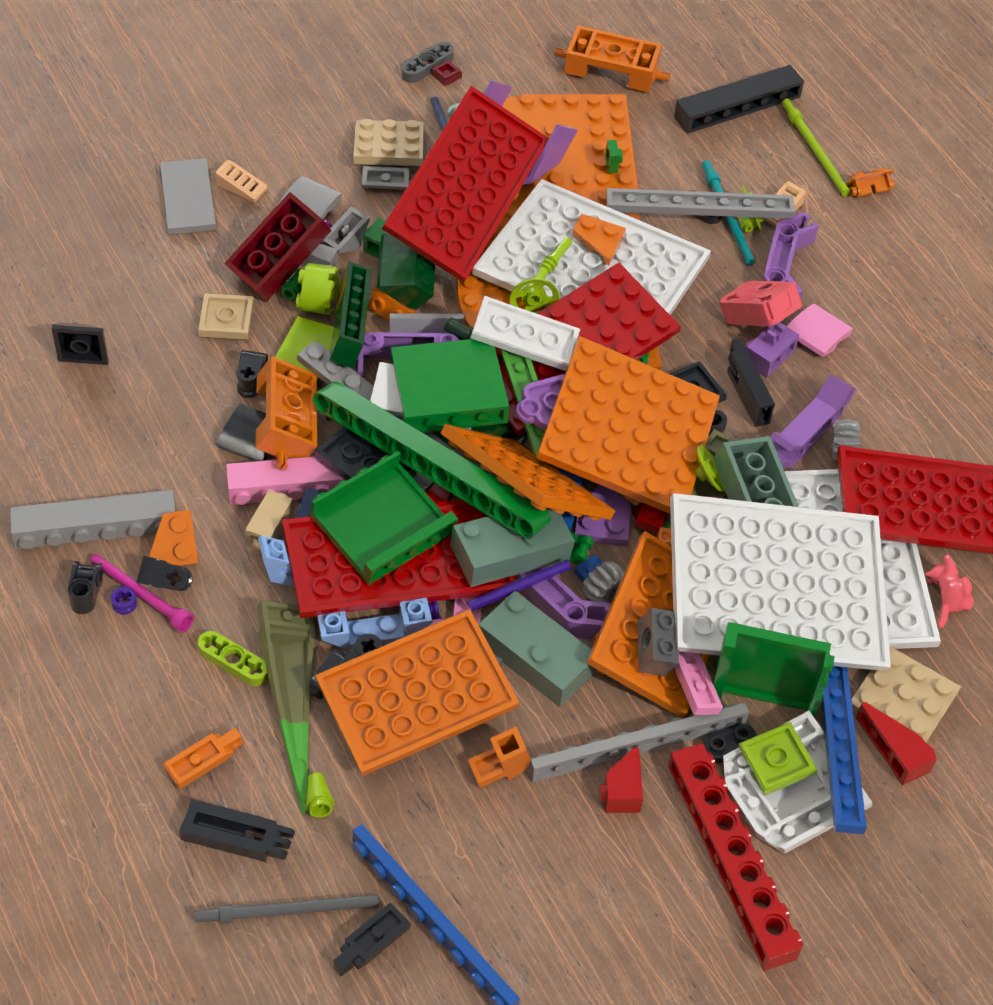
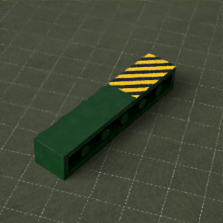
M348 261L339 283L329 361L341 367L347 366L354 369L364 344L371 269Z

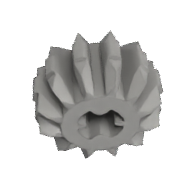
M843 419L836 420L833 424L831 456L833 460H837V450L840 445L859 448L861 435L858 421Z
M605 561L600 567L595 566V570L589 573V577L583 582L584 587L582 590L585 596L590 601L609 602L611 604L625 571L613 561L608 563Z

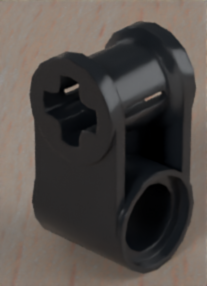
M242 350L236 371V377L239 380L237 391L242 397L251 398L258 394L257 375L268 361L267 353Z
M143 555L136 582L157 588L162 587L170 590L184 591L191 586L193 576L189 569ZM179 575L182 577V581L177 582L173 580V576Z
M79 561L73 562L67 591L70 606L75 613L87 614L94 609L99 588L103 581L102 563H97L95 566L83 565Z

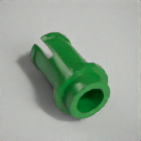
M296 270L289 281L282 285V295L288 300L297 298V294L300 293L302 284L298 283L300 270Z

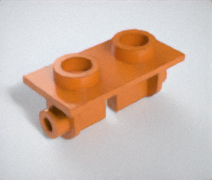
M879 168L868 174H864V172L853 174L846 183L847 187H850V195L856 198L871 195L873 193L871 186H873L875 194L891 191L895 187L894 180L890 179L894 169L885 170L884 168Z
M373 287L367 308L389 323L390 313H416L414 309L407 308L394 298Z

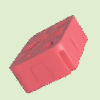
M748 281L719 300L726 323L734 325L772 326L802 307L796 284L790 281Z

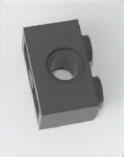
M651 608L637 621L638 671L665 676L679 664V654L676 648L675 612Z

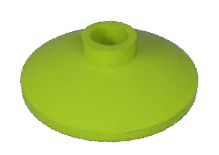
M699 445L697 447V457L700 466L696 469L698 477L702 482L708 480L718 491L725 492L713 456L705 446Z

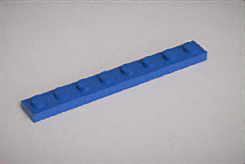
M833 666L832 672L829 673L827 686L823 691L821 708L834 832L864 834L867 826L848 668Z
M360 824L352 830V848L360 858L365 857L370 862L373 873L379 879L384 878L388 882L395 898L399 901L402 899L405 901L413 918L419 923L423 921L429 928L428 931L432 939L437 944L442 943L449 950L448 954L451 960L460 967L462 965L467 970L473 985L478 989L483 988L489 995L490 1003L492 1005H519V996L364 825Z

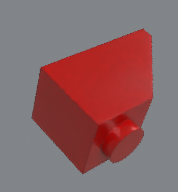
M632 748L606 773L605 783L600 784L599 800L600 802H605V813H640L643 791L639 748Z

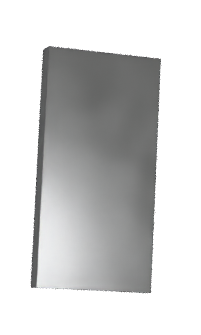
M207 158L160 162L168 235L216 230Z

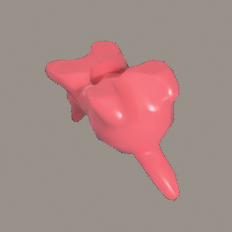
M947 554L943 556V565L936 564L929 572L925 573V576L929 577L926 583L936 584L940 588L942 606L937 624L938 628H943L947 623L949 612L969 611L974 605L970 580L966 576L958 577L959 572L953 560Z

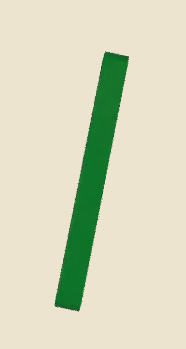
M334 381L313 395L314 405L321 413L389 455L399 451L402 463L520 536L530 539L550 524L551 517L547 509L540 510L530 504L531 500L516 494L513 491V487L498 481L493 475L343 384Z

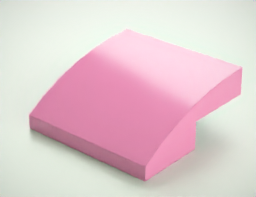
M812 304L803 310L786 326L799 334L798 341L822 357L833 352L837 344L849 337L853 330L852 327L816 304Z

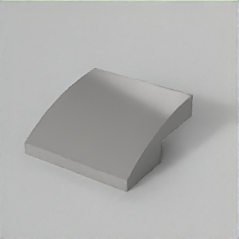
M364 165L362 188L406 190L409 185L410 166Z
M301 176L288 189L280 202L291 192L324 220L327 213L332 214L342 194Z

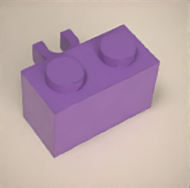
M779 322L772 326H764L758 337L754 340H749L744 348L747 349L759 374L767 378L796 350L799 334Z

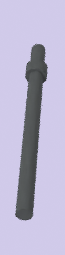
M378 894L232 907V904L219 905V908L195 910V922L220 921V924L233 923V919L379 907Z

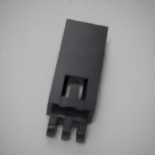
M733 339L728 356L730 367H728L727 373L754 426L759 427L770 424L775 403L747 349L744 348L741 340Z
M192 799L179 833L182 841L266 862L268 856L282 860L286 859L288 852L284 849H290L292 842L289 839L294 838L295 830L277 825L275 820ZM246 830L263 834L264 837L263 839L258 838L253 833L250 838L244 837Z

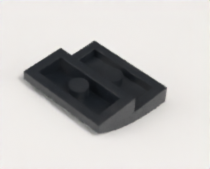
M239 404L224 426L215 445L218 448L255 462L266 461L269 453L256 449V429L266 417V413Z

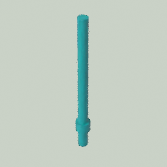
M709 160L703 161L701 165L706 174L705 180L708 186L712 187L713 192L724 193L720 185L721 179L718 173L714 171ZM725 216L746 265H753L755 259L734 216Z

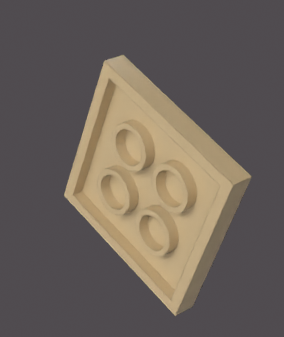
M371 119L356 120L353 163L364 165L421 166L423 163V122L416 120L394 121L391 119L384 121Z
M889 646L891 668L887 671H870L851 699L853 712L857 714L861 704L867 702L919 734L927 743L958 695L961 686Z

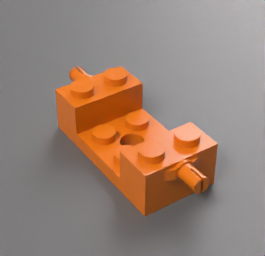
M577 25L568 50L558 47L555 49V57L566 59L564 73L586 78L590 65L630 74L628 88L638 91L649 92L652 83L656 79L669 82L671 73L658 71L662 44Z
M271 356L257 375V393L266 397V417L256 429V449L276 456V468L278 470L280 468L283 471L288 468L287 459L310 457L317 448V408L313 402V395L317 392V376L308 370Z

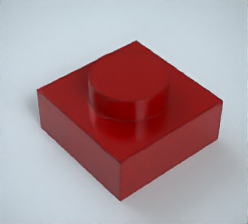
M643 503L635 527L658 533L659 529L663 528L668 513Z

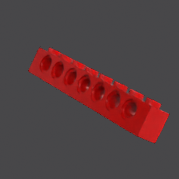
M703 743L672 752L668 768L763 970L766 971L797 960L803 946L802 938L796 929L793 930L789 922L788 909L784 903H780L776 895L775 882L772 877L767 876L764 870L763 858L759 851H755L751 843L750 831L747 826L742 825L739 819L738 806L735 801L730 800L727 794L726 782L722 776L719 777L715 769L716 764L712 753L706 751ZM694 776L703 777L705 780H698ZM706 800L714 801L717 805H710ZM717 825H724L729 830H722ZM730 850H736L741 855H733L730 853ZM741 876H749L753 879V881L748 882L744 880ZM754 902H762L766 908L757 907ZM767 928H773L779 934L773 935L767 931Z

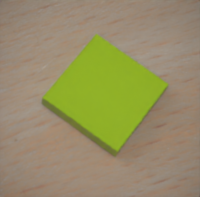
M791 722L739 743V749L764 796L817 774V768Z

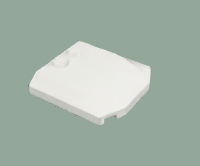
M810 711L788 722L792 723L817 768V774L764 796L739 748L723 756L727 793L737 804L740 813L755 836L783 854L834 827L824 732ZM862 788L864 809L867 810L872 807V801Z

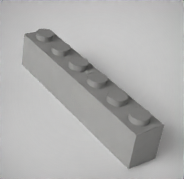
M173 490L10 507L11 534L15 549H31L39 546H58L66 543H85L93 540H112L120 537H139L147 534H156L163 514L176 512Z

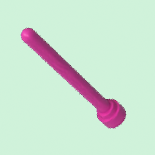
M93 554L90 561L93 565L96 566L97 563H102L103 572L123 586L134 590L137 596L169 618V622H171V626L178 632L183 633L190 628L194 621L192 613L184 608H173L100 555Z

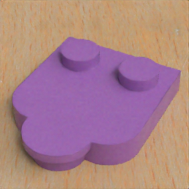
M565 375L527 384L521 395L522 401L516 407L518 418L525 423H534L539 429L545 431Z
M599 485L594 489L593 495L616 511L611 520L600 518L596 521L582 514L581 517H577L575 534L579 536L588 535L593 538L594 543L627 546L630 503L625 498L619 497L616 491Z

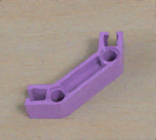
M805 211L794 215V219H785L777 224L763 281L795 282L789 275L794 251L814 243L819 227L815 222L811 223V226L806 227L810 216ZM795 282L796 287H797V290H798V293H799V296H800V299H801V298H802V294H803V290H802V289L799 287V285Z
M829 375L816 398L781 433L773 432L771 440L783 468H792L833 426L843 413L857 388L837 376Z
M547 567L514 575L515 581ZM557 576L520 591L534 606L576 638L593 639L594 635L599 633L610 608L609 602L581 600Z

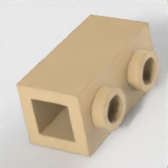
M268 490L245 529L247 546L261 550L258 541L261 535L280 539L283 534L282 520L291 519L294 515L293 498L283 493Z

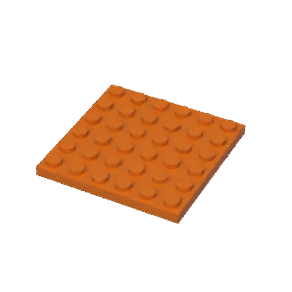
M579 336L536 458L671 514L670 497L673 493L692 494L697 477L696 469L700 466L697 457V447L699 445L706 446L720 395Z

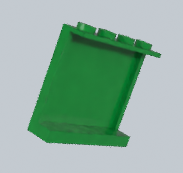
M474 339L391 347V364L394 367L403 421L422 433L441 431L445 424L468 428L508 423L509 403L495 346Z
M399 451L390 456L382 457L377 464L370 468L365 467L361 469L351 479L340 481L332 490L315 496L311 503V518L368 585L452 535L453 526L457 525L458 518L452 511L444 515L400 465L401 453Z
M728 622L712 683L720 702L722 694L726 693L805 710V712L810 711L812 716L816 717L819 702L822 700L824 688H826L829 673L833 669L835 656L830 655L831 643Z

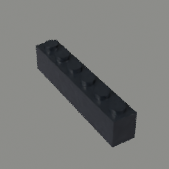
M787 65L676 101L674 118L684 131L689 134L782 104V101L785 99L791 101L800 98L804 80L791 65Z

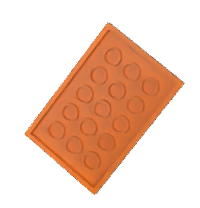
M447 424L444 425L441 434L449 439L448 444L457 449L464 450V455L467 458L479 461L482 469L498 475L496 478L498 481L513 486V491L516 494L529 498L531 500L530 504L540 510H545L547 507L560 514H563L564 511L576 517H581L583 514L596 521L600 518L611 520L616 511L551 464L540 459L535 460L533 452L517 440Z
M644 531L639 537L586 663L678 717L683 718L687 715L690 705L675 669L673 668L665 676L638 671L637 621L651 608L673 612L672 547ZM700 653L702 660L706 665L710 654Z
M470 609L315 675L318 686L362 777L519 708V701Z

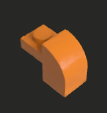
M517 727L490 738L494 748L468 759L480 788L506 776L509 781L521 774L530 764V756Z

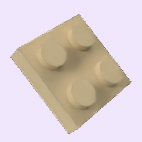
M204 293L198 329L199 337L249 340L254 297Z

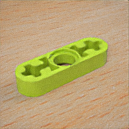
M215 631L204 632L198 638L199 653L203 658L248 685L261 686L268 680L265 660ZM214 642L216 643V648L214 646L206 648V644L211 645ZM230 654H238L241 657L239 662L233 664L228 663L225 659ZM261 669V674L255 673L251 675V670L257 671Z

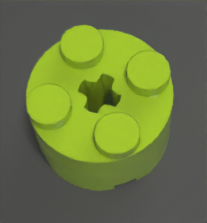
M308 263L304 266V269H300L298 283L302 284L301 293L297 294L296 308H301L303 312L332 315L334 308H331L330 305L331 301L337 300L339 274L335 273L339 268Z

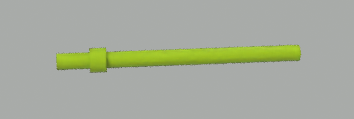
M789 99L783 100L782 106L788 113V119L793 125H796L841 195L847 196L850 193L849 188L803 121V115L799 109H795Z

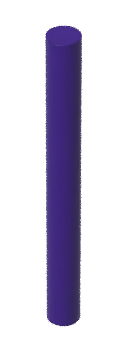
M568 559L467 601L469 609L472 612L505 598L514 591L519 592L571 569V565Z

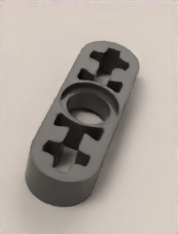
M448 42L437 43L402 65L403 80L410 83L417 82L431 74V69L447 60L451 62L454 58L453 45ZM423 61H432L433 63L425 64Z

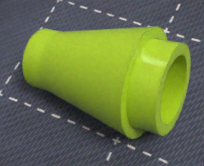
M312 773L307 778L306 809L313 817H326L332 813L335 801L327 786L324 774Z

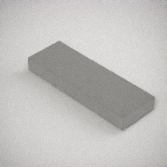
M390 313V333H448L444 331L447 320L453 317L458 322L464 324V314Z

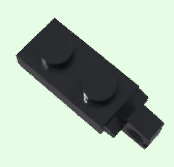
M391 903L387 904L345 939V943L340 947L342 954L333 960V969L342 977L354 966L358 970L366 966L411 928V923Z

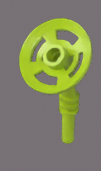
M565 237L553 253L547 255L539 264L540 269L534 278L526 279L514 287L510 294V305L520 308L516 298L522 297V301L526 305L524 310L533 312V309H539L545 304L550 306L559 300L556 286L545 278L547 274H551L558 266L559 259L573 244L569 237ZM544 285L550 288L553 296L546 295V291L543 288Z

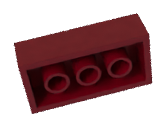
M289 192L224 264L267 302L332 230L320 216Z

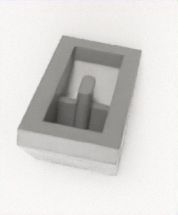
M351 206L330 228L332 231L322 242L329 247L338 249V253L359 250L370 218Z

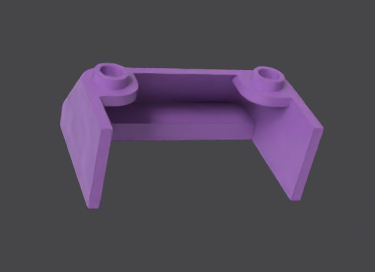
M491 80L484 94L503 106L512 87ZM557 124L523 184H533L557 166L578 130Z
M365 333L364 344L358 357V374L364 378V358L391 359V347L458 341V338L449 333Z

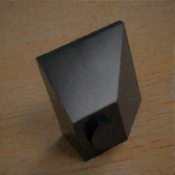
M61 322L52 325L51 329L58 362L109 364L103 328L87 324Z

